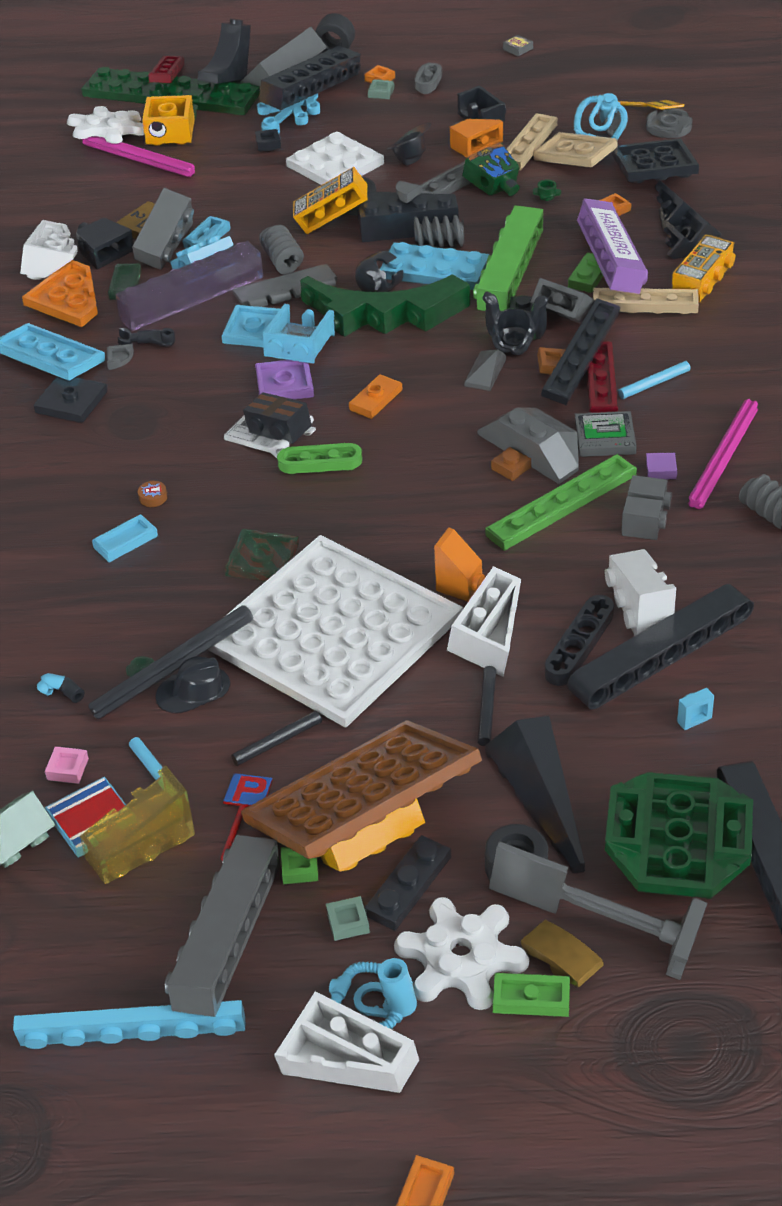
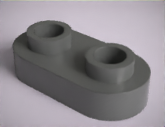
M437 63L422 65L415 77V89L422 94L432 93L442 78V66Z

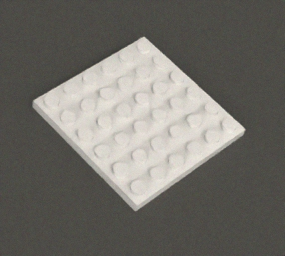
M319 535L229 612L231 613L240 606L245 605L252 612L253 621L208 650L346 728L451 628L462 612L463 607Z

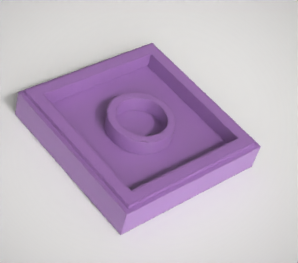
M281 360L255 364L259 395L265 392L290 399L314 397L309 363Z

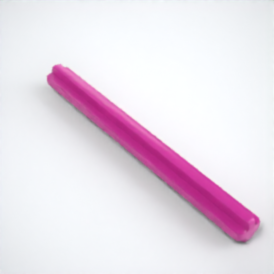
M98 136L83 139V144L182 176L191 177L195 173V166L191 163L123 142L109 143L106 142L104 137Z
M746 399L743 402L689 496L690 501L688 504L691 508L701 509L705 505L757 413V401Z

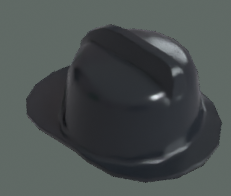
M423 123L413 128L386 149H392L397 159L406 166L418 161L426 149L424 133L431 127V123Z
M191 657L181 664L177 674L163 681L157 688L156 701L164 711L170 713L187 712L223 697L229 691L230 679L223 670L219 669L215 658Z

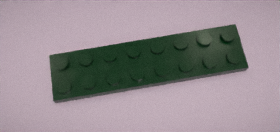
M101 67L96 70L82 87L83 97L142 104L146 103L147 97L192 95V103L198 106V110L245 116L260 95V88L249 83H212L188 76H176L171 83L149 82V72L146 71L133 72L128 69L115 70L109 67Z

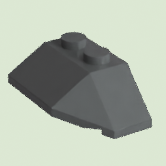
M517 407L478 429L479 436L505 451L511 447L530 457L533 469L558 484L579 471L577 431L537 408Z

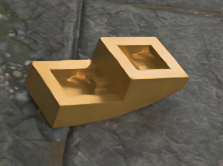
M547 920L540 923L520 941L522 948L527 954L550 965L554 976H570V983L577 987H580L604 966L602 959L572 934Z

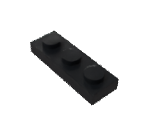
M421 835L364 907L366 916L396 931L450 860L451 848Z

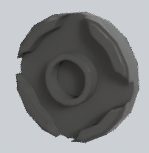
M678 108L663 109V112L654 110L646 119V128L652 135L660 138H679L691 131L693 119L692 117L689 118V114L686 111Z

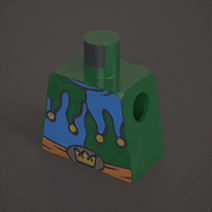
M501 142L466 157L462 176L486 194L494 195L504 190L509 196H513L520 188V185L516 182L519 165Z

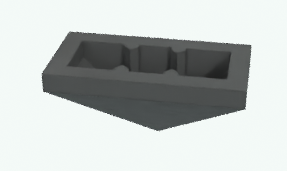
M499 349L480 351L464 382L465 387L491 391L506 361V355Z

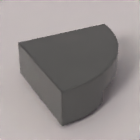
M399 181L396 184V193L401 201L408 203L421 193L420 185Z
M133 344L107 347L108 370L119 368L132 359L134 355Z

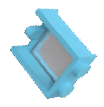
M284 304L263 331L264 356L314 364L316 356L329 337H335L334 310H328L318 326H315L314 312L307 309L302 315V324L290 323V305Z

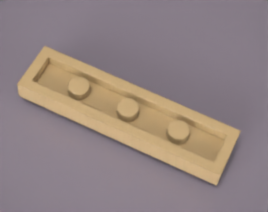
M536 113L508 146L507 151L519 165V170H522L533 156V152L544 143L556 128L557 117Z
M594 288V300L598 298L620 306V312H653L656 314L698 313V289L641 288L640 294L610 290V288Z

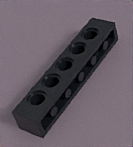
M339 45L261 80L259 101L276 109L283 110L358 75L361 67V54Z

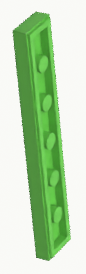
M616 454L486 527L485 536L505 551L632 478V475H636L637 468Z

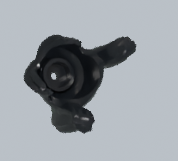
M490 292L484 293L482 299L486 303V327L492 336V342L496 349L503 353L512 352L514 355H521L529 348L532 340L541 339L547 326L546 305L548 297L538 296L534 300L531 312L514 308L500 311L496 296Z

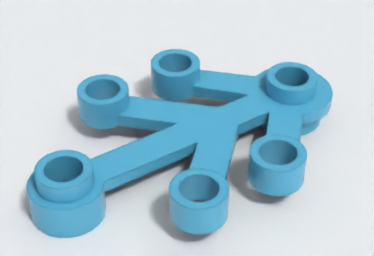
M318 93L283 110L259 102L257 104L258 114L268 115L273 112H279L274 117L263 119L261 124L262 131L278 129V133H280L279 124L292 113L294 114L295 124H307L308 114L317 115L320 113V103L316 101ZM301 105L307 106V113L302 111Z

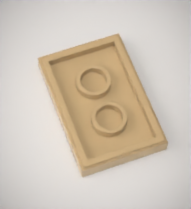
M559 132L535 150L533 156L536 161L593 167L617 148L618 145L615 138Z

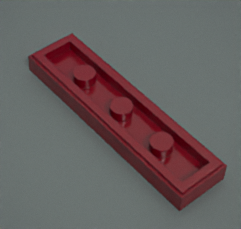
M163 56L149 73V82L171 83L184 66V57Z
M612 342L602 343L587 369L590 413L618 412Z

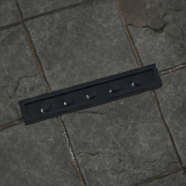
M596 298L544 385L541 393L542 397L567 405L617 319L621 309L620 306Z

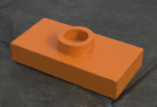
M379 374L349 402V410L372 419L402 391V382Z

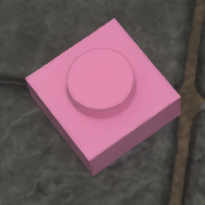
M55 747L45 770L47 780L79 784L89 759L87 750Z

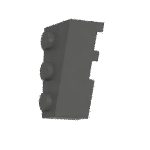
M163 188L133 245L135 260L162 270L166 262L168 263L171 260L173 252L193 225L194 209H192L190 197Z

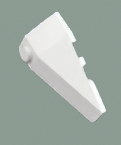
M47 220L40 222L24 244L21 274H26L30 279L40 280L48 277L73 260L78 248L77 245H74V239L70 238V231L66 224Z

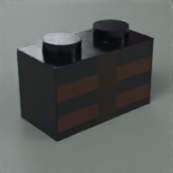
M262 392L243 410L249 433L275 440L284 439L290 444H293L312 426L306 402Z

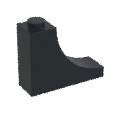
M230 19V22L222 23L215 54L210 63L204 69L198 71V80L223 83L242 80L247 76L251 25L243 24L241 19Z

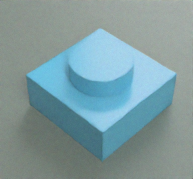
M708 688L690 693L684 698L679 699L677 723L684 730L712 718L714 695Z

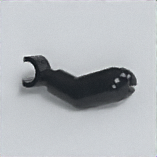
M120 328L119 336L121 338L117 337L119 345L138 342V344L153 343L163 347H170L175 342V333L171 328H164L162 331L156 329L140 330L137 333H131L126 328Z

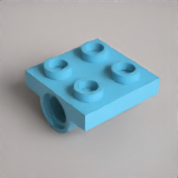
M217 235L177 252V258L171 260L170 264L173 270L178 269L181 276L186 281H190L209 271L231 263L232 254L229 247L233 246V242L230 236L221 239L220 235Z

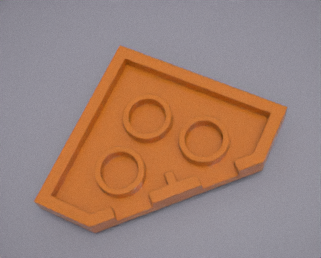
M74 260L62 266L22 296L24 306L83 327L98 315L90 266Z

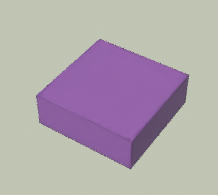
M646 453L647 477L677 479L675 453Z

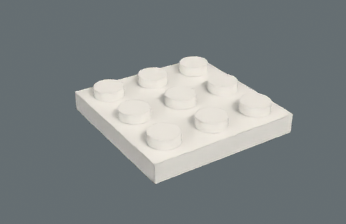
M339 132L331 133L328 137L314 142L307 148L299 150L286 158L287 167L320 185L353 166L363 176L384 164V155Z

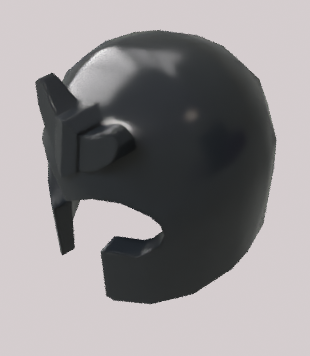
M384 250L377 251L363 259L357 265L355 271V280L359 289L362 292H389L401 283L403 270L393 274L392 282L389 283L386 280V272L380 270L377 266V261L388 264L397 257L391 252Z

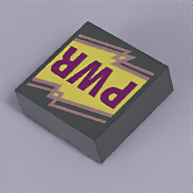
M519 35L503 42V50L518 57L533 49V41Z

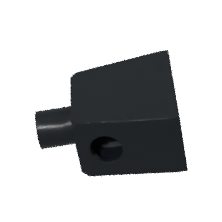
M101 218L91 224L83 222L77 228L76 235L79 250L97 270L133 252L132 230L106 218Z

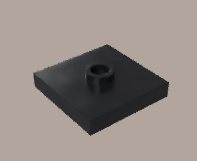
M57 376L33 405L35 413L83 423L108 392L107 385L76 377L68 381Z

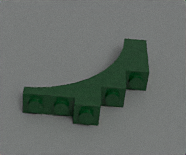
M453 274L428 285L392 292L347 290L327 285L310 276L300 280L302 301L323 315H326L328 310H334V331L344 337L366 324L387 334L407 321L426 332L471 306L470 284Z

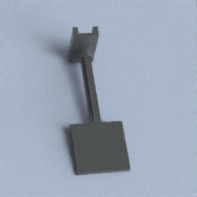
M499 841L489 889L554 914L558 910L560 899H564L574 905L659 937V940L672 945L666 975L678 980L681 979L707 902L693 898L680 924L668 919L662 921L586 891L570 887L565 884L568 867Z

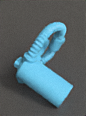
M606 93L584 99L579 107H577L574 117L575 133L595 136L585 133L581 129L580 122L585 107L592 102H597L589 116L591 128L596 131H605L610 127L614 114L619 111L621 122L614 135L611 136V138L618 140L627 125L628 115L625 108L618 102L617 97L612 93ZM598 110L602 122L608 118L603 126H598L594 123V117L598 114Z
M398 958L387 959L378 964L376 962L353 963L346 968L341 976L337 979L333 978L329 985V992L332 995L331 999L341 1004V1000L345 998L351 986V979L357 973H378L380 983L370 982L362 985L355 992L353 1000L356 1009L360 1013L387 1018L385 1021L379 1022V1024L390 1029L396 1026V1023H400L403 1017L412 1014L417 1007V1000L412 985L413 981H411L412 978L409 975L407 965ZM371 991L383 993L385 997L383 1008L364 1005L362 997Z

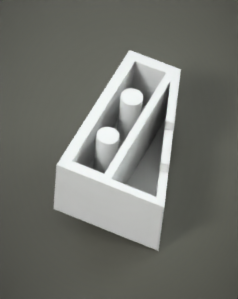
M493 566L452 624L447 651L483 668L493 666L496 668V674L503 677L510 649L521 579Z
M316 991L274 1055L283 1075L398 1093L401 1092L419 1062L413 1040Z

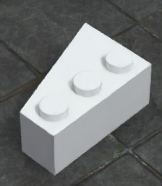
M645 549L610 555L609 568L605 569L606 583L608 587H613L616 605L618 608L622 607L625 625L627 629H632L634 636L673 615L675 610L676 587L674 584L666 585L664 582L667 580L665 573H657L654 570L657 569V564Z

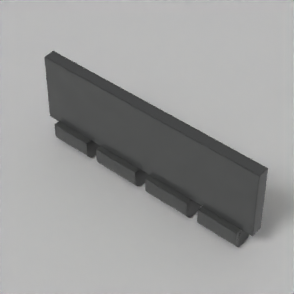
M322 264L233 289V294L241 305L266 307L268 306L267 300L273 305L291 300L292 293L295 298L301 297L300 280L306 276L336 287L337 276L327 264Z

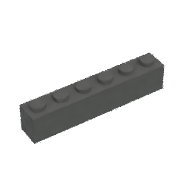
M236 835L231 848L225 850L223 865L220 871L215 872L213 876L211 891L208 896L205 895L203 897L201 912L197 920H193L190 925L189 938L186 944L181 945L179 948L176 966L173 972L169 971L166 976L165 993L170 997L172 1011L211 1017L216 1016L280 867L276 840Z

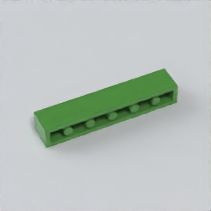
M514 206L511 215H507L505 228H501L499 233V241L494 242L493 254L488 256L486 269L481 271L480 282L474 286L473 298L477 299V310H486V303L482 299L485 292H490L496 296L500 311L510 308V297L515 296L543 232V209Z

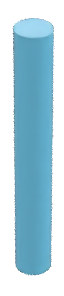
M684 361L618 390L619 397L621 399L628 398L690 371V365L687 361Z
M139 737L131 739L129 747L178 809L186 807L189 800Z

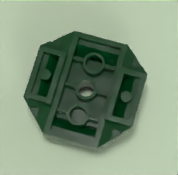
M652 772L641 774L624 784L620 782L611 786L605 851L637 891L711 899L751 863L753 799L743 793L740 795L734 788L718 778Z

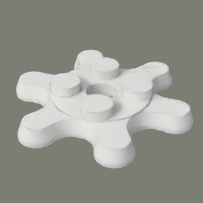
M98 106L94 108L93 113L90 115L70 114L67 119V124L75 127L73 137L78 139L98 136L104 137L106 142L120 143L123 141L122 136L126 134L145 135L138 111L110 112L106 107Z
M438 898L432 903L429 910L434 925L429 927L427 932L424 933L402 932L394 943V950L398 956L417 959L424 965V972L413 983L416 999L421 1002L434 1000L444 989L458 988L465 993L467 1002L472 1008L484 1010L493 1004L494 992L489 985L492 975L501 971L518 974L524 972L529 966V957L524 949L518 946L504 945L498 941V934L509 924V915L501 905L496 904L489 906L479 916L468 914L463 917L456 912L455 906L448 898ZM458 943L459 946H466L471 950L463 956L452 952Z

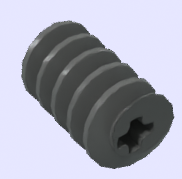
M445 215L442 223H440L438 217L434 216L432 223H430L428 217L425 216L422 224H420L418 218L414 217L415 243L418 242L419 246H423L428 241L429 246L434 247L435 241H438L440 248H443L445 240L448 241L450 247H453L455 240H458L460 247H463L464 218L460 222L458 216L454 215L452 222H449L447 215Z
M274 225L260 233V244L277 271L283 275L293 273L302 263L304 254L289 230L283 225Z
M767 474L747 481L740 490V502L746 504L751 510H755L758 515L763 516L768 522H772L775 527L782 529V486L779 487V483L776 480L770 481V477Z

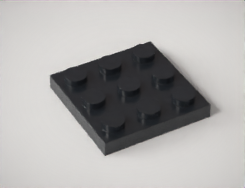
M681 138L618 145L612 151L613 158L628 182L642 183L644 180L649 179L661 181L666 180L668 177L678 176L687 178L691 174H699V164Z

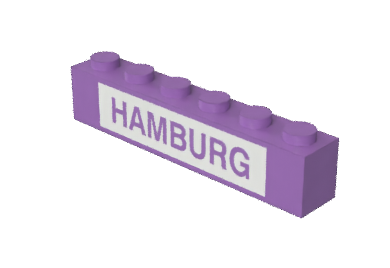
M584 198L577 221L610 290L640 294L642 285H645L647 282L648 270L644 266L612 202Z

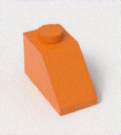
M466 119L450 127V148L465 157L496 143L503 142V121Z
M448 528L434 546L436 591L469 602L485 579V575L482 574V560L454 529Z

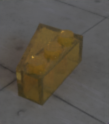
M166 765L157 772L160 777L145 790L139 787L131 793L135 797L119 811L113 808L80 836L85 858L104 884L124 876L132 869L155 859L161 853L184 843L195 835L187 790Z

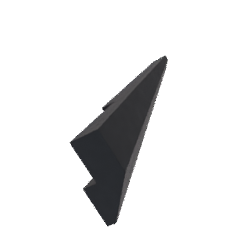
M662 181L656 183L654 187L659 193L657 201L661 204L659 213L662 228L667 234L665 244L670 249L667 252L668 256L672 259L687 257L705 235L717 238L721 236V233L667 185Z
M542 716L516 720L485 745L486 755L494 760L501 776L507 778L513 786L515 795L539 828L546 831L552 840L555 850L557 852L560 851L570 865L571 872L573 874L585 872V861L550 717Z

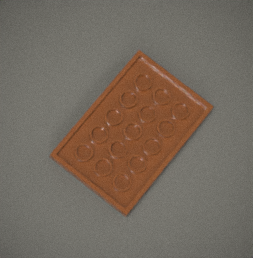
M406 720L241 810L246 824L307 859L317 858L324 855L328 848L340 841L354 838L357 832L363 828L382 822L386 815L398 808L410 806L421 795L440 789L443 783L449 779L468 773L471 767L481 762L482 759L478 748Z

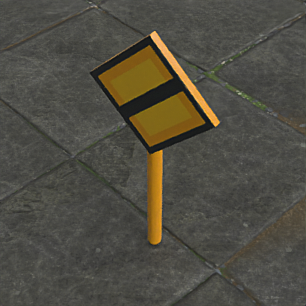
M668 99L650 102L618 101L622 106H650L657 109L684 107V104Z

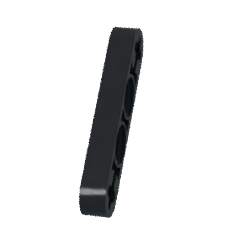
M595 595L586 601L546 659L545 679L550 684L556 686L566 685L570 676L581 668L613 619L614 602L611 598L605 595ZM588 626L593 628L594 631L584 633L579 628ZM575 646L581 650L577 653H570L565 649ZM562 662L565 663V669L561 668Z

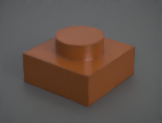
M539 347L537 357L540 373L551 375L566 349Z
M511 447L491 460V469L511 481H514L531 468V458Z

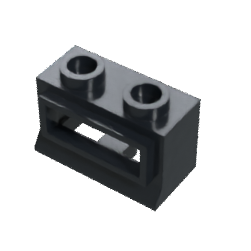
M477 86L457 93L458 114L464 119L505 121V103L483 87Z

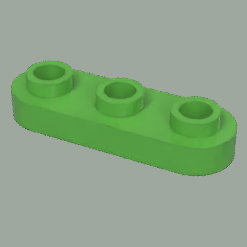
M353 443L287 447L277 454L278 468L287 474L353 470L362 463V450Z

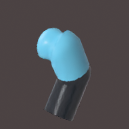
M47 673L40 677L42 680L37 684V689L41 693L48 696L53 693L54 689H57L65 694L73 703L81 701L85 694L83 689L66 676Z

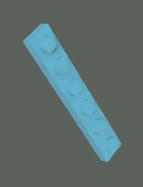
M242 1000L221 1002L215 1017L172 1011L171 1005L14 1016L13 1031L20 1046H26L31 1049L44 1048L47 1044L61 1043L67 1046H79L84 1044V1042L90 1041L114 1044L121 1042L122 1039L133 1038L154 1041L162 1036L193 1038L198 1034L205 1033L228 1036L236 1031H245V1014Z

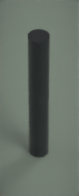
M486 666L483 671L478 744L481 746H485L491 741L496 668L493 666Z
M314 711L231 754L234 764L239 766L321 723L320 714Z

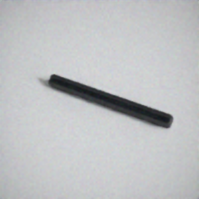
M240 606L89 703L90 712L96 719L103 718L179 669L185 660L199 656L252 622L254 619L252 612L247 606Z

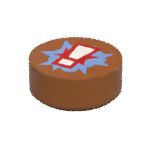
M149 481L142 484L138 488L140 503L146 507L162 505L167 500L166 486L159 481Z

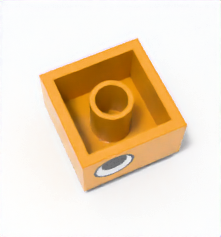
M192 95L146 98L142 119L146 144L163 145L165 143H176L182 145L191 142L195 121Z

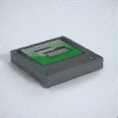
M631 411L575 414L579 457L636 454L637 446Z

